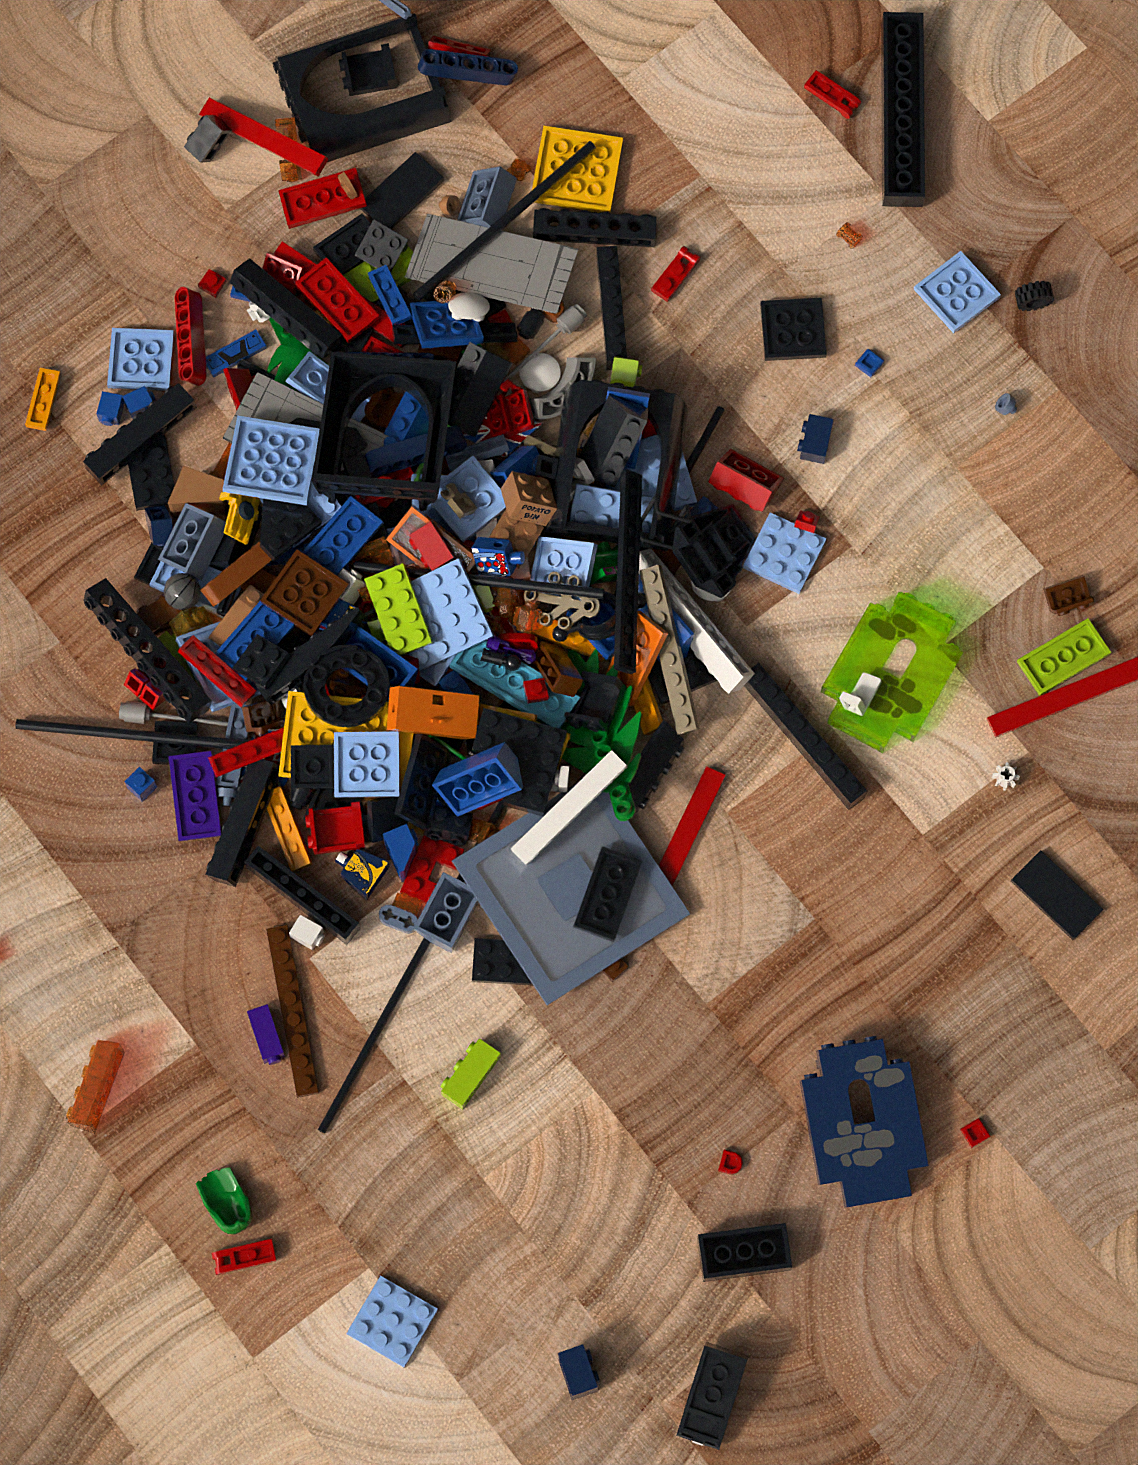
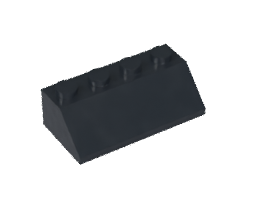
M469 342L455 370L448 425H457L462 432L476 437L513 363L478 344Z
M609 393L578 457L585 461L596 481L615 487L621 471H623L647 423L648 408Z
M664 720L640 753L641 759L638 769L631 783H629L636 808L635 813L640 808L644 810L650 801L648 798L652 791L655 793L662 783L659 780L663 774L668 775L673 767L672 761L675 757L679 758L685 749L683 747L684 739Z

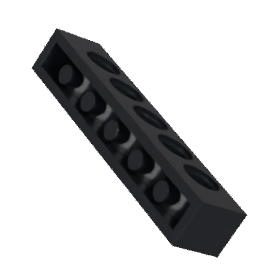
M548 208L534 209L533 238L553 242L655 248L657 217L649 214L637 216L630 213H591L587 210L571 212L567 209H561L560 211H553ZM557 222L559 225L551 226L550 223ZM573 223H576V224H578L579 226L576 227V228H573V227H571L570 225L573 224ZM595 224L598 225L599 228L593 229L590 226ZM618 226L620 229L613 230L610 227ZM638 227L640 230L633 231L631 230V228Z

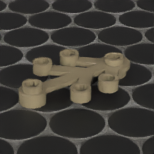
M551 572L549 574L548 580L550 583L564 584L560 573ZM557 575L558 580L553 582V577ZM572 575L568 578V585H572V581L577 579L576 586H582L580 577ZM534 591L524 592V600L531 605H537L540 602L559 605L550 613H542L539 616V623L546 627L550 626L555 619L569 609H578L568 618L561 617L558 620L559 628L569 630L574 623L584 616L588 618L595 617L601 607L599 600L596 598L579 597L580 600H575L569 595H561L559 597L542 592H534V597L529 599V594ZM591 603L592 608L587 610V605ZM548 616V622L544 623L543 619ZM565 620H567V621H568L567 626H566V627H563V625H562L563 622H564Z

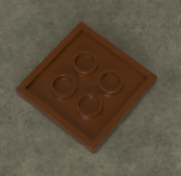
M296 550L263 595L260 602L312 636L318 631L346 592L349 583L299 550Z

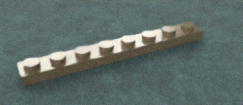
M655 565L639 570L650 619L668 632L659 652V658L677 734L682 735L699 730V723L662 566Z

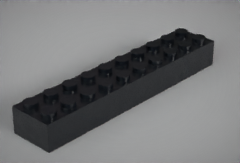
M883 12L881 21L882 206L923 207L925 200L923 13Z

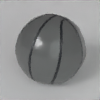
M178 573L166 581L164 597L171 607L177 610H187L198 603L201 587L197 579L192 575Z

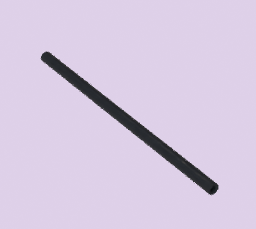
M591 141L586 143L413 293L414 297L418 301L423 299L596 149L595 145Z
M363 561L354 562V570L357 572L375 574L397 566ZM406 566L410 578H419L432 571L431 569ZM467 573L472 585L604 599L605 589Z
M16 719L15 728L19 730L230 749L251 741Z

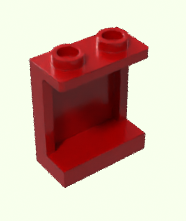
M353 802L348 807L316 811L313 808H308L309 815H305L306 828H311V835L307 836L309 849L313 848L314 855L365 849L360 802Z

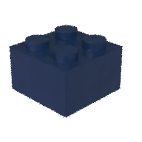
M582 1344L559 1352L558 1361L571 1400L596 1393L600 1385V1379L597 1370L592 1371L590 1364H593V1358L589 1348L585 1349Z

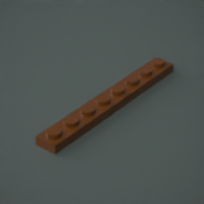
M288 925L268 928L266 931L296 1095L299 1098L319 1094Z

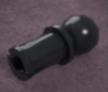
M486 648L483 649L481 662L499 665L498 668H501L503 664L510 671H516L521 666V659L515 654L506 657L504 656V651L499 653Z

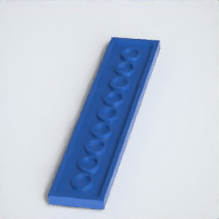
M350 496L302 553L338 576L340 571L349 565L384 523ZM259 601L214 654L234 670L233 666L257 634L279 646L295 625ZM237 673V674H238L240 677H242L246 682L249 681V679H247V678H245L244 676H242V675H240L239 673Z

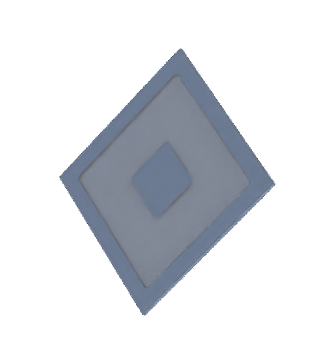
M574 784L573 786L569 787V788H568V792H569L576 784ZM561 792L557 796L550 799L546 807L545 815L567 793ZM602 792L527 866L511 848L543 818L531 813L524 815L452 860L454 866L546 1005L551 1004L690 915L629 821H619L615 817L609 792ZM602 846L642 861L614 942L573 928Z

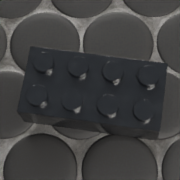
M786 1223L698 1234L697 1236L703 1282L785 1272L792 1269Z

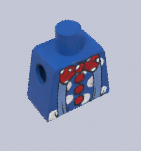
M478 537L472 546L479 575L510 577L517 564H524L525 562L524 552H514L511 541L506 539Z

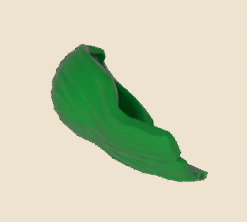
M231 1167L209 1172L201 1181L198 1180L195 1183L204 1206L223 1232L235 1235L246 1230L252 1220V1211L248 1196L241 1188Z

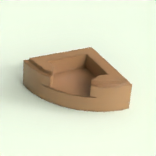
M345 172L339 174L340 185L351 200L357 197V193Z

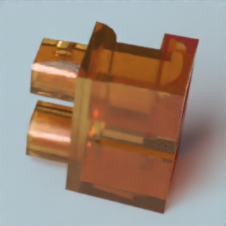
M491 587L498 595L493 599L492 604L498 607L499 615L505 618L508 617V622L512 625L522 623L523 613L528 612V603L524 600L525 590Z

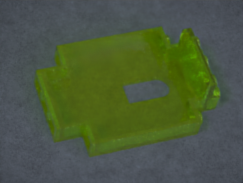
M898 592L889 612L886 611L884 606L870 602L821 688V693L837 701L828 717L827 724L882 754L894 733L914 743L963 655V652L960 651L961 649L957 645L946 643L957 621L950 614L940 613L935 610L933 605L916 600L917 598L910 593ZM904 639L911 640L916 646V653L901 679L883 670L896 644ZM862 673H867L880 678L882 682L863 716L845 710L839 698L843 691L850 694Z

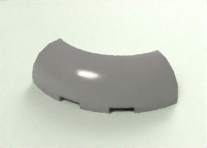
M567 358L565 371L559 383L547 394L536 398H529L533 417L535 419H549L561 415L566 389L571 384L580 380L592 381L596 358Z

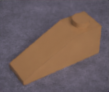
M250 584L211 633L209 639L221 646L259 603L264 594Z

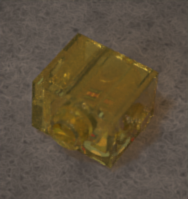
M201 606L181 610L169 624L177 638L180 635L209 626L213 622L205 607Z

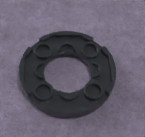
M338 645L324 650L311 661L304 676L303 689L309 708L319 719L333 726L355 727L369 722L382 711L388 700L390 683L385 665L374 653L358 648L355 645ZM338 669H356L367 680L368 689L366 695L354 705H340L332 701L326 693V681Z

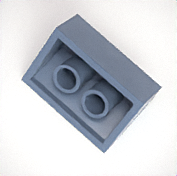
M501 166L473 171L457 220L489 228L506 213L517 178Z
M185 503L158 560L202 581L225 534L223 532L226 522Z
M443 872L413 930L432 944L452 953L478 904V900L466 883Z

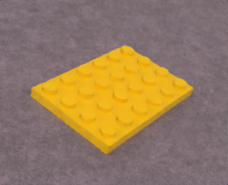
M288 691L278 776L291 778V745H334V732H392L387 731L389 702H386L382 711L375 718L365 724L355 727H338L319 719L309 708L304 693ZM328 695L332 701L345 706L354 705L362 700ZM399 732L400 790L412 750L413 733Z

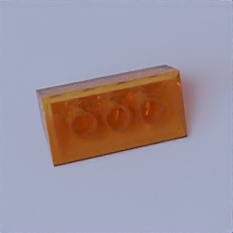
M98 1040L96 1045H92L89 1052V1057L91 1058L89 1065H85L82 1071V1084L77 1086L74 1093L75 1103L67 1111L66 1119H68L70 1126L95 1134L125 1053L120 1043Z

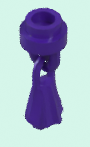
M498 636L487 640L486 648L499 653L504 651L505 654L508 652L513 653L528 665L536 661L534 650L510 648V644ZM499 644L505 645L503 647L504 650L498 649Z

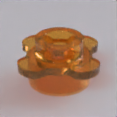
M515 159L507 171L515 176L517 181H523L525 179L524 176L531 171V167L523 160Z

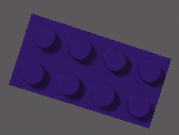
M212 751L169 756L179 842L221 836L215 775L208 760V757L212 756Z

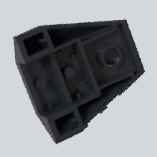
M733 504L691 516L692 521L690 523L682 521L675 528L673 553L695 587L719 598L724 597L735 587L737 582L735 579L743 568L741 565L744 559L748 557L756 539Z

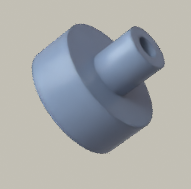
M1008 393L1003 394L996 402V411L1002 415L1014 414L1017 411L1015 406L1016 399Z
M217 788V797H223V806H231V799L236 798L238 789Z

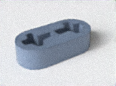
M392 905L381 907L379 919L382 924L406 934L415 932L413 928L417 922V917L414 914ZM390 910L397 919L389 918L385 920L383 913H388ZM411 918L414 925L405 928V923L401 922L400 919L408 921Z

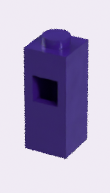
M268 1004L248 1010L247 1014L264 1064L269 1063V1065L281 1062V1058H284L285 1055Z

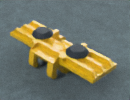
M222 492L219 500H229L228 504L230 505L223 533L246 545L249 542L253 523L258 520L260 499L258 497Z

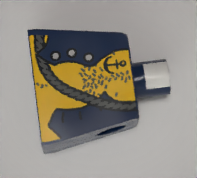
M359 849L354 852L352 857L341 851L335 860L337 864L344 867L341 871V878L365 900L369 899L390 868L388 861Z

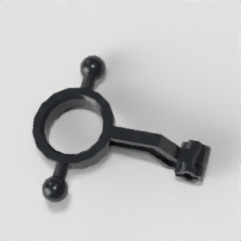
M605 591L604 599H598L600 604H610L616 609V597ZM638 592V609H641L647 602L645 595ZM591 603L587 605V610L592 607ZM616 610L609 620L599 625H585L582 623L581 618L569 630H563L556 626L552 631V636L556 641L563 642L568 638L569 634L577 631L580 636L588 640L609 638L615 634Z

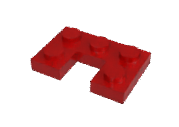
M423 836L400 894L426 904L437 883L429 881L436 863L457 870L452 860L462 855L464 849L442 840H432L429 837Z

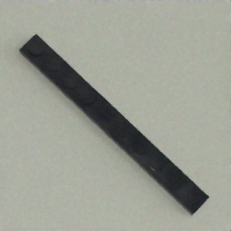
M625 469L621 471L614 669L627 674H633L636 672L642 475Z

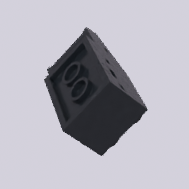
M706 1342L676 1436L688 1439L690 1442L692 1440V1443L701 1446L704 1444V1446L717 1450L720 1449L749 1358L748 1355Z

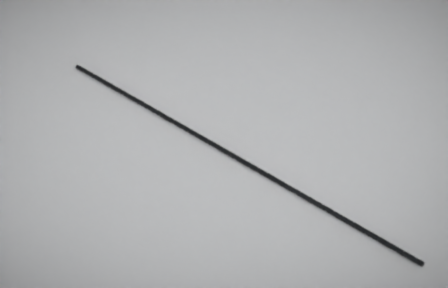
M717 406L686 462L689 474L725 411L720 406ZM640 547V551L648 549ZM580 654L582 659L586 662L588 656ZM502 800L498 802L475 846L489 838L506 807L502 806ZM459 873L456 879L464 882V879ZM423 938L317 1129L321 1133L325 1134L423 958L431 943L427 939Z

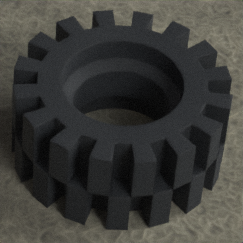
M1048 281L1029 282L1028 285L1023 284L1022 287H1018L1015 290L1017 306L1022 311L1043 309L1044 306H1049L1054 301L1051 283Z

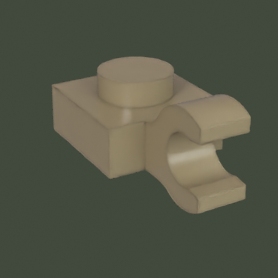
M454 483L447 484V489L440 492L444 499L449 500L447 503L460 519L473 514L477 509L465 492L460 494Z

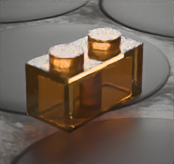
M397 892L392 906L408 911L418 918L423 906L421 900L416 897L410 898L406 893L401 892L400 894Z

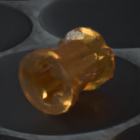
M846 222L838 230L836 236L838 238L841 237L849 244L848 247L853 249L862 240L863 235L858 234L850 227L851 224Z
M442 281L434 290V298L439 303H447L456 294V285L452 281Z

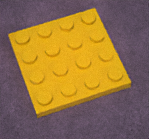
M543 126L532 190L589 141L595 145L596 149L534 203L598 213H611L623 138Z

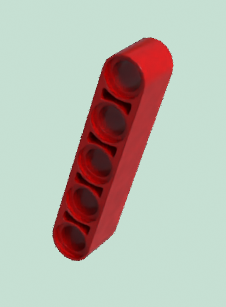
M183 286L177 289L174 297L179 377L183 381L200 386L205 382L207 376L202 296L200 293Z

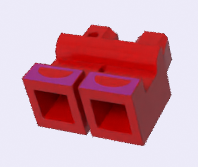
M136 668L129 671L124 686L137 697L140 695L139 699L154 710L166 701L163 693L158 687L152 685L150 678L145 672Z

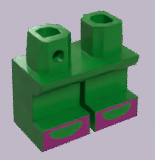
M608 542L600 543L597 546L590 581L591 585L617 580L618 550H611Z

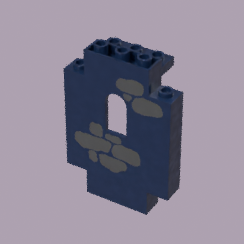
M877 1036L866 1037L862 1043H856L855 1039L843 1041V1046L834 1047V1043L821 1045V1050L816 1051L818 1060H815L821 1077H817V1073L804 1075V1080L799 1081L818 1185L840 1182L844 1208L912 1196L907 1170L929 1165L910 1062H904L903 1058L890 1060L891 1064L888 1065L883 1039L877 1040ZM856 1079L865 1081L869 1086L875 1117L873 1122L854 1125L848 1087Z

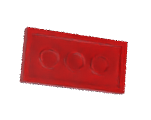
M356 168L278 190L289 229L367 206ZM345 172L357 193V197L352 200L348 197L338 179V175Z
M327 258L323 259L295 282V286L323 317L342 334V337L348 344L380 319L379 314Z

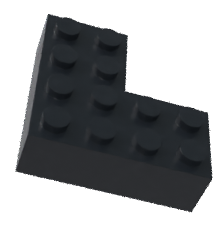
M483 708L472 753L478 754L505 742L518 758L523 788L520 791L503 797L502 806L544 817L567 731Z

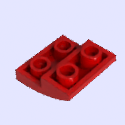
M268 252L266 253L262 269L295 295L298 289L295 286V282L303 276L305 266Z
M521 389L506 397L502 394L496 396L487 413L492 438L504 434V437L512 436L535 427L527 391Z

